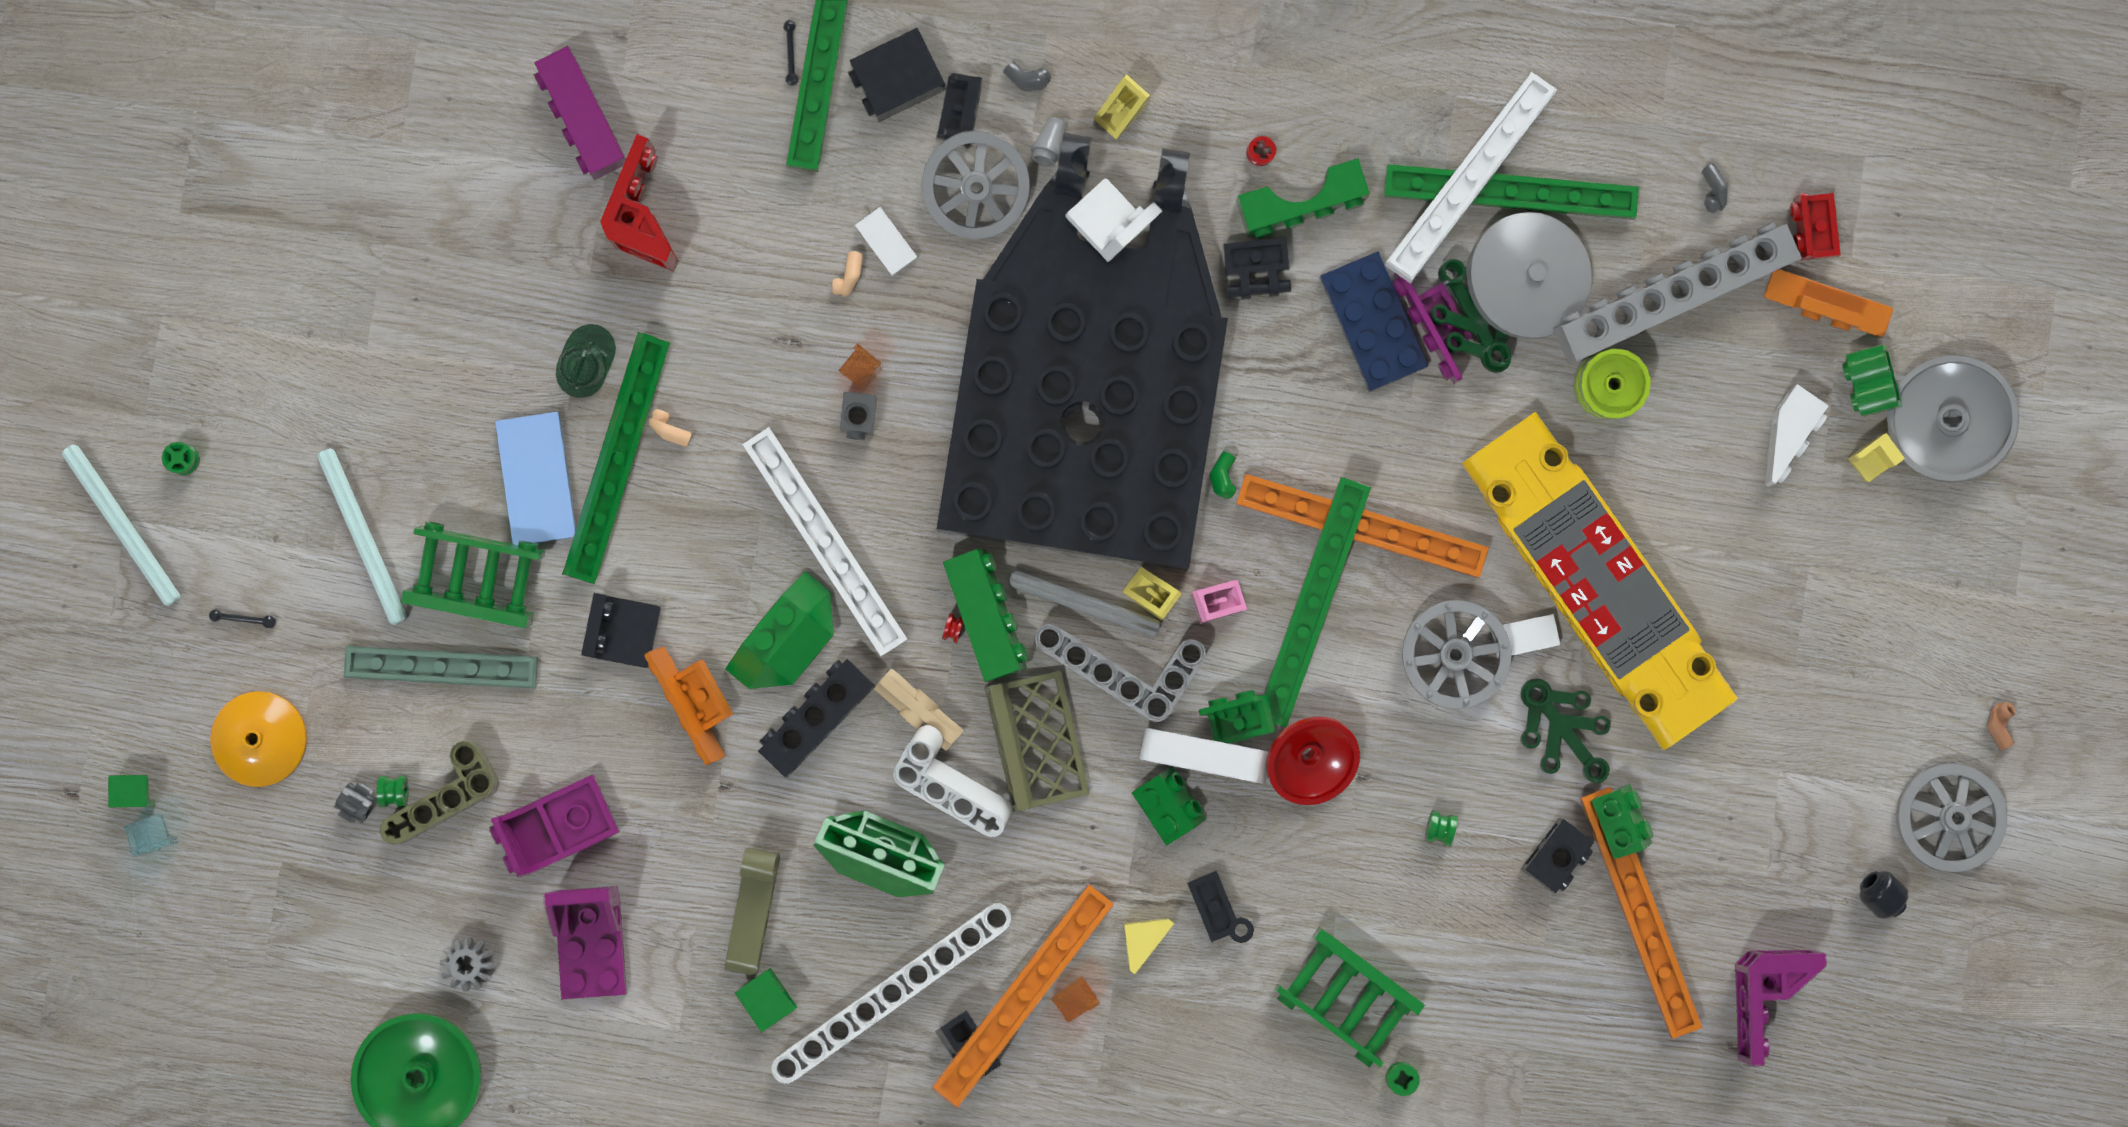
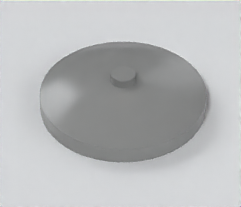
M1524 212L1505 217L1483 232L1476 241L1469 257L1467 282L1475 307L1491 326L1511 337L1540 339L1555 334L1553 328L1562 324L1560 318L1578 311L1579 315L1581 314L1590 295L1592 272L1589 257L1582 242L1568 226L1548 215Z
M1966 356L1938 357L1915 367L1898 384L1902 407L1889 410L1887 413L1888 433L1890 439L1904 456L1903 462L1913 471L1928 479L1946 483L1970 481L1992 471L2009 454L2019 429L2018 404L2009 383L1990 365Z

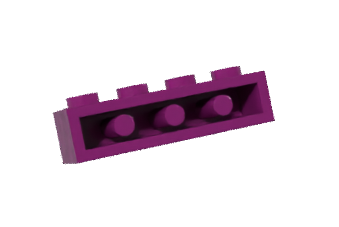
M569 46L534 62L538 72L533 75L542 91L548 90L552 100L547 103L556 119L562 117L566 128L562 129V133L570 147L576 145L580 156L576 157V161L583 174L590 173L593 179L596 180L622 167L626 157Z

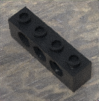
M846 659L843 663L837 660L826 672L829 678L821 686L816 682L804 694L807 701L799 709L794 705L781 718L785 723L776 732L771 729L759 741L762 747L758 752L785 778H788L876 687L850 660ZM835 684H841L846 690V696L841 702L835 703L829 698V689ZM813 707L820 708L824 715L822 722L816 726L809 724L806 718L807 712ZM790 730H796L801 735V743L794 749L787 747L784 742V737Z

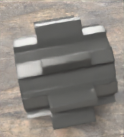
M348 783L341 791L334 805V808L340 811L338 816L350 823L355 821L363 823L376 805L377 798L371 795L373 790L362 783H357L356 785Z

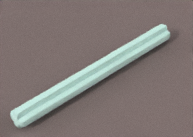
M73 444L62 451V456L163 604L169 606L177 602L181 598L179 592L84 453L77 445Z
M331 448L321 451L317 454V458L387 618L391 624H399L407 619V615L338 457Z

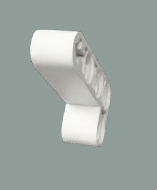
M920 727L907 745L894 769L893 777L895 782L903 789L989 837L999 836L1004 831L1013 814L1010 802L935 759L943 743L942 735L935 727Z
M1145 728L1140 760L1266 784L1268 777L1266 770L1268 752Z

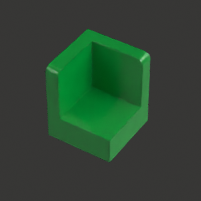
M108 775V808L155 807V800H149V777L147 775Z

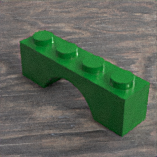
M1359 158L1328 167L1322 190L1309 200L1290 202L1278 197L1267 186L1238 195L1236 203L1247 237L1255 234L1256 239L1273 234L1274 228L1285 225L1286 229L1303 225V219L1315 216L1316 220L1334 215L1333 210L1344 206L1346 211L1359 208L1364 205L1363 201L1367 200L1370 192Z

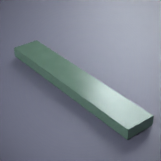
M346 646L344 678L536 689L538 657Z

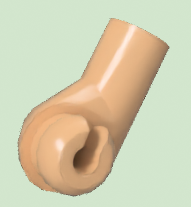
M851 251L847 253L844 279H833L832 293L834 295L846 297L852 293L861 274L863 255L860 252Z
M655 409L652 413V418H649V426L662 439L687 447L691 432L666 424L669 414Z

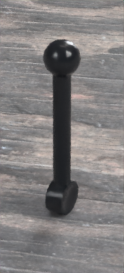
M788 20L783 25L784 30L787 32L789 73L785 80L789 86H795L798 83L794 67L793 31L796 25L792 20Z
M217 609L209 613V618L213 622L221 619L263 624L266 628H273L276 625V619L273 616L258 618L224 614Z

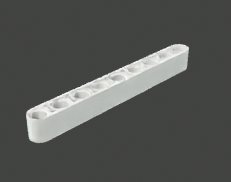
M1001 903L989 905L781 1053L772 1065L774 1078L781 1083L795 1081L1000 935L1010 925L1011 912L1009 908ZM994 909H1000L1006 915V922L1000 927L992 926L988 921V914ZM967 928L976 929L980 934L979 942L975 945L965 944L962 940V932ZM949 947L954 953L953 960L948 964L940 963L936 958L938 948ZM915 965L923 966L927 970V979L921 983L913 981L910 977V969ZM895 984L900 988L901 997L899 1000L890 1001L885 998L884 988L886 985ZM869 1003L874 1007L875 1015L872 1019L864 1020L858 1015L857 1009L860 1004ZM840 1021L845 1023L849 1029L848 1036L845 1038L835 1037L831 1031L833 1023ZM815 1040L821 1044L822 1053L820 1056L811 1057L806 1053L805 1045L808 1041ZM783 1059L792 1060L796 1066L795 1074L791 1076L782 1074L779 1069L780 1061Z

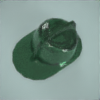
M588 324L580 326L571 333L561 352L555 372L557 383L565 393L572 397L584 398L592 396L599 391L606 379L616 351L615 341L610 332L602 326Z

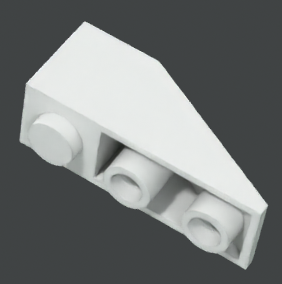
M1798 384L1789 388L1772 413L1765 484L1768 487L1776 484L1777 481L1781 484L1792 470L1788 466L1794 456L1799 458L1810 443L1806 438L1812 430L1818 431L1827 418L1823 413L1829 405Z

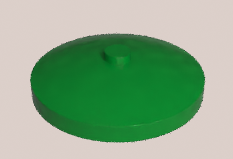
M428 1013L400 1015L377 1026L359 1046L351 1069V1090L355 1105L363 1119L371 1127H459L473 1111L482 1084L480 1059L470 1038L451 1021Z

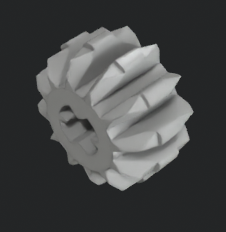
M468 936L464 941V945L462 941L455 939L453 940L455 950L449 947L443 950L450 960H440L439 965L443 967L449 966V971L444 972L442 977L443 979L450 976L454 977L450 987L456 988L461 982L462 991L467 992L470 990L471 983L475 989L482 988L481 979L491 980V974L485 969L495 968L496 963L486 962V957L493 955V951H481L485 941L480 940L474 946L473 937ZM471 957L470 964L474 968L465 971L463 969L465 964L461 960Z

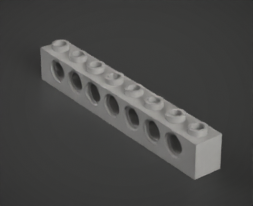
M1774 222L1756 229L1758 235L1750 239L1747 238V235H1743L1729 241L1730 248L1720 252L1718 247L1701 254L1702 260L1693 265L1690 260L1672 267L1675 273L1664 277L1663 273H1659L1644 280L1646 286L1638 290L1633 285L1617 292L1618 299L1608 303L1605 298L1589 305L1590 311L1581 316L1576 311L1560 318L1562 324L1554 327L1553 330L1567 362L1579 361L1802 259L1788 225L1776 226ZM1758 244L1763 247L1765 252L1762 260L1758 259L1755 254V248ZM1729 257H1732L1737 263V269L1734 273L1727 267ZM1701 270H1705L1709 275V282L1706 286L1699 280ZM1674 282L1681 288V295L1678 299L1671 293V286ZM1645 295L1650 296L1653 300V308L1650 312L1643 306ZM1617 308L1622 309L1625 313V321L1622 325L1614 317ZM1589 321H1593L1597 326L1595 337L1589 336L1586 331V325Z

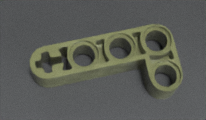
M461 741L452 747L450 760L459 778L383 820L380 825V835L385 842L389 844L406 843L496 793L499 787L498 777L479 744L472 741ZM466 746L470 747L474 752L472 762L467 765L460 759V752ZM481 774L485 775L489 780L488 789L482 793L475 787V780ZM451 790H456L461 797V802L456 808L449 806L447 803V795ZM424 805L430 807L433 813L428 823L422 822L419 818V810ZM410 821L413 825L400 830V835H393L391 832L395 829L394 823L405 824Z
M750 847L745 848L740 869V877L742 878L725 960V971L757 976L779 868L780 853Z

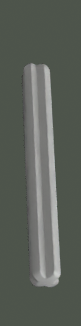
M1014 570L1009 580L1010 587L1152 637L1158 633L1160 621L1017 570Z

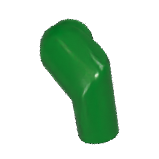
M1224 450L1211 469L1209 478L1213 492L1218 497L1230 499L1235 495L1236 487L1231 484L1228 472L1236 457Z

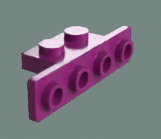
M1394 273L1393 286L1400 297L1405 296L1411 306L1407 308L1408 313L1414 324L1420 323L1426 335L1422 337L1428 350L1431 353L1435 351L1441 362L1438 363V368L1446 381L1451 379L1453 384L1460 382L1463 377L1443 341L1445 337L1453 332L1460 333L1468 341L1472 340L1473 337L1470 332L1446 323L1436 326L1428 315L1429 311L1439 304L1446 306L1449 311L1460 314L1446 287L1441 283L1418 296L1412 284ZM1435 311L1436 317L1442 320V313ZM1451 338V345L1457 348V341Z

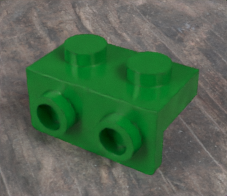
M1254 690L1235 694L1236 700L1228 702L1227 698L1208 701L1209 707L1199 709L1200 716H1208L1213 741L1233 744L1275 732L1268 696L1255 695Z
M1172 766L1131 792L1166 846L1206 820L1202 806L1192 797L1186 788L1183 777Z
M1630 784L1618 787L1614 791L1592 800L1614 859L1642 851L1653 844L1651 840L1653 838L1651 825L1647 820L1643 819L1640 808H1642L1640 796L1636 790H1632Z

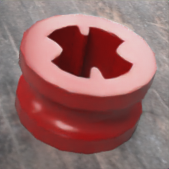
M1267 136L1254 138L1246 149L1247 159L1255 166L1269 164L1276 155L1275 143ZM1259 143L1263 144L1264 149H1269V154L1267 153L1264 156L1266 159H1260V155L1253 152V149H1256Z
M949 613L942 640L951 638L953 643H958L964 624L962 616L956 618L954 613Z

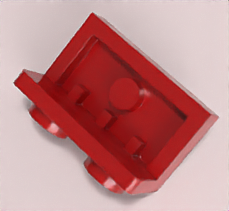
M1801 193L1793 199L1794 202L1790 204V216L1793 222L1796 221L1797 234H1794V241L1802 258L1800 261L1839 257L1841 252L1834 193L1816 195Z

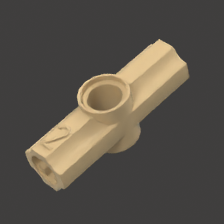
M892 668L874 688L875 691L898 709V713L917 730L922 726H932L939 730L943 738L941 748L946 751L964 731L939 709L940 706L919 688L916 690Z

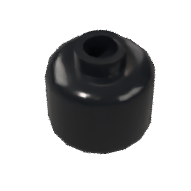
M1875 871L1868 874L1861 882L1860 900L1878 918L1897 917L1905 911L1908 890L1892 873Z

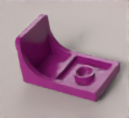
M594 774L514 811L491 818L493 826L489 827L497 845L501 843L506 853L503 856V861L510 874L515 873L518 878L528 876L620 833Z

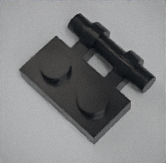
M1287 238L1223 244L1226 277L1239 276L1238 285L1227 286L1228 298L1241 297V300L1251 299V296L1269 294V297H1277L1279 293L1291 292V281H1278L1277 272L1289 271L1290 269ZM1267 273L1268 282L1250 283L1249 274Z

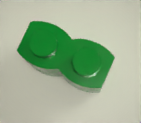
M1886 345L1846 355L1847 362L1842 363L1846 380H1852L1855 393L1850 394V399L1855 412L1860 411L1861 416L1866 417L1902 407L1891 357Z

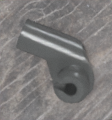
M1014 61L1010 62L1003 70V73L1020 90L1025 92L1042 90L1047 87L1051 80L1048 70L1039 68L1038 70L1024 72Z
M1710 164L1701 172L1712 189V196L1705 198L1704 205L1708 212L1715 213L1717 210L1722 211L1727 205L1728 184L1716 165Z

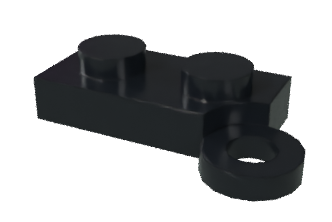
M1217 871L1187 882L1211 942L1229 935L1232 940L1238 943H1245L1252 938L1254 933L1253 924L1246 918H1236ZM1244 924L1247 927V933L1244 936H1238L1235 933L1237 925Z

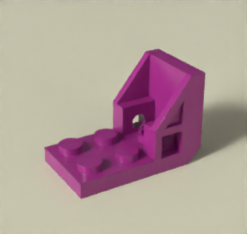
M618 886L556 890L544 893V905L553 937H557L561 1000L626 995L621 900Z
M1815 950L1746 951L1735 963L1737 1049L1739 1061L1751 1066H1765V1058L1769 1057V1041L1767 1038H1764V1025L1768 1024V1009L1766 1005H1763V1000H1789L1827 967L1826 953Z

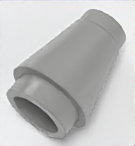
M1055 117L1048 118L1047 123L1031 147L1033 152L1031 158L1035 162L1053 167L1056 161H1059L1063 134L1066 123L1063 120Z

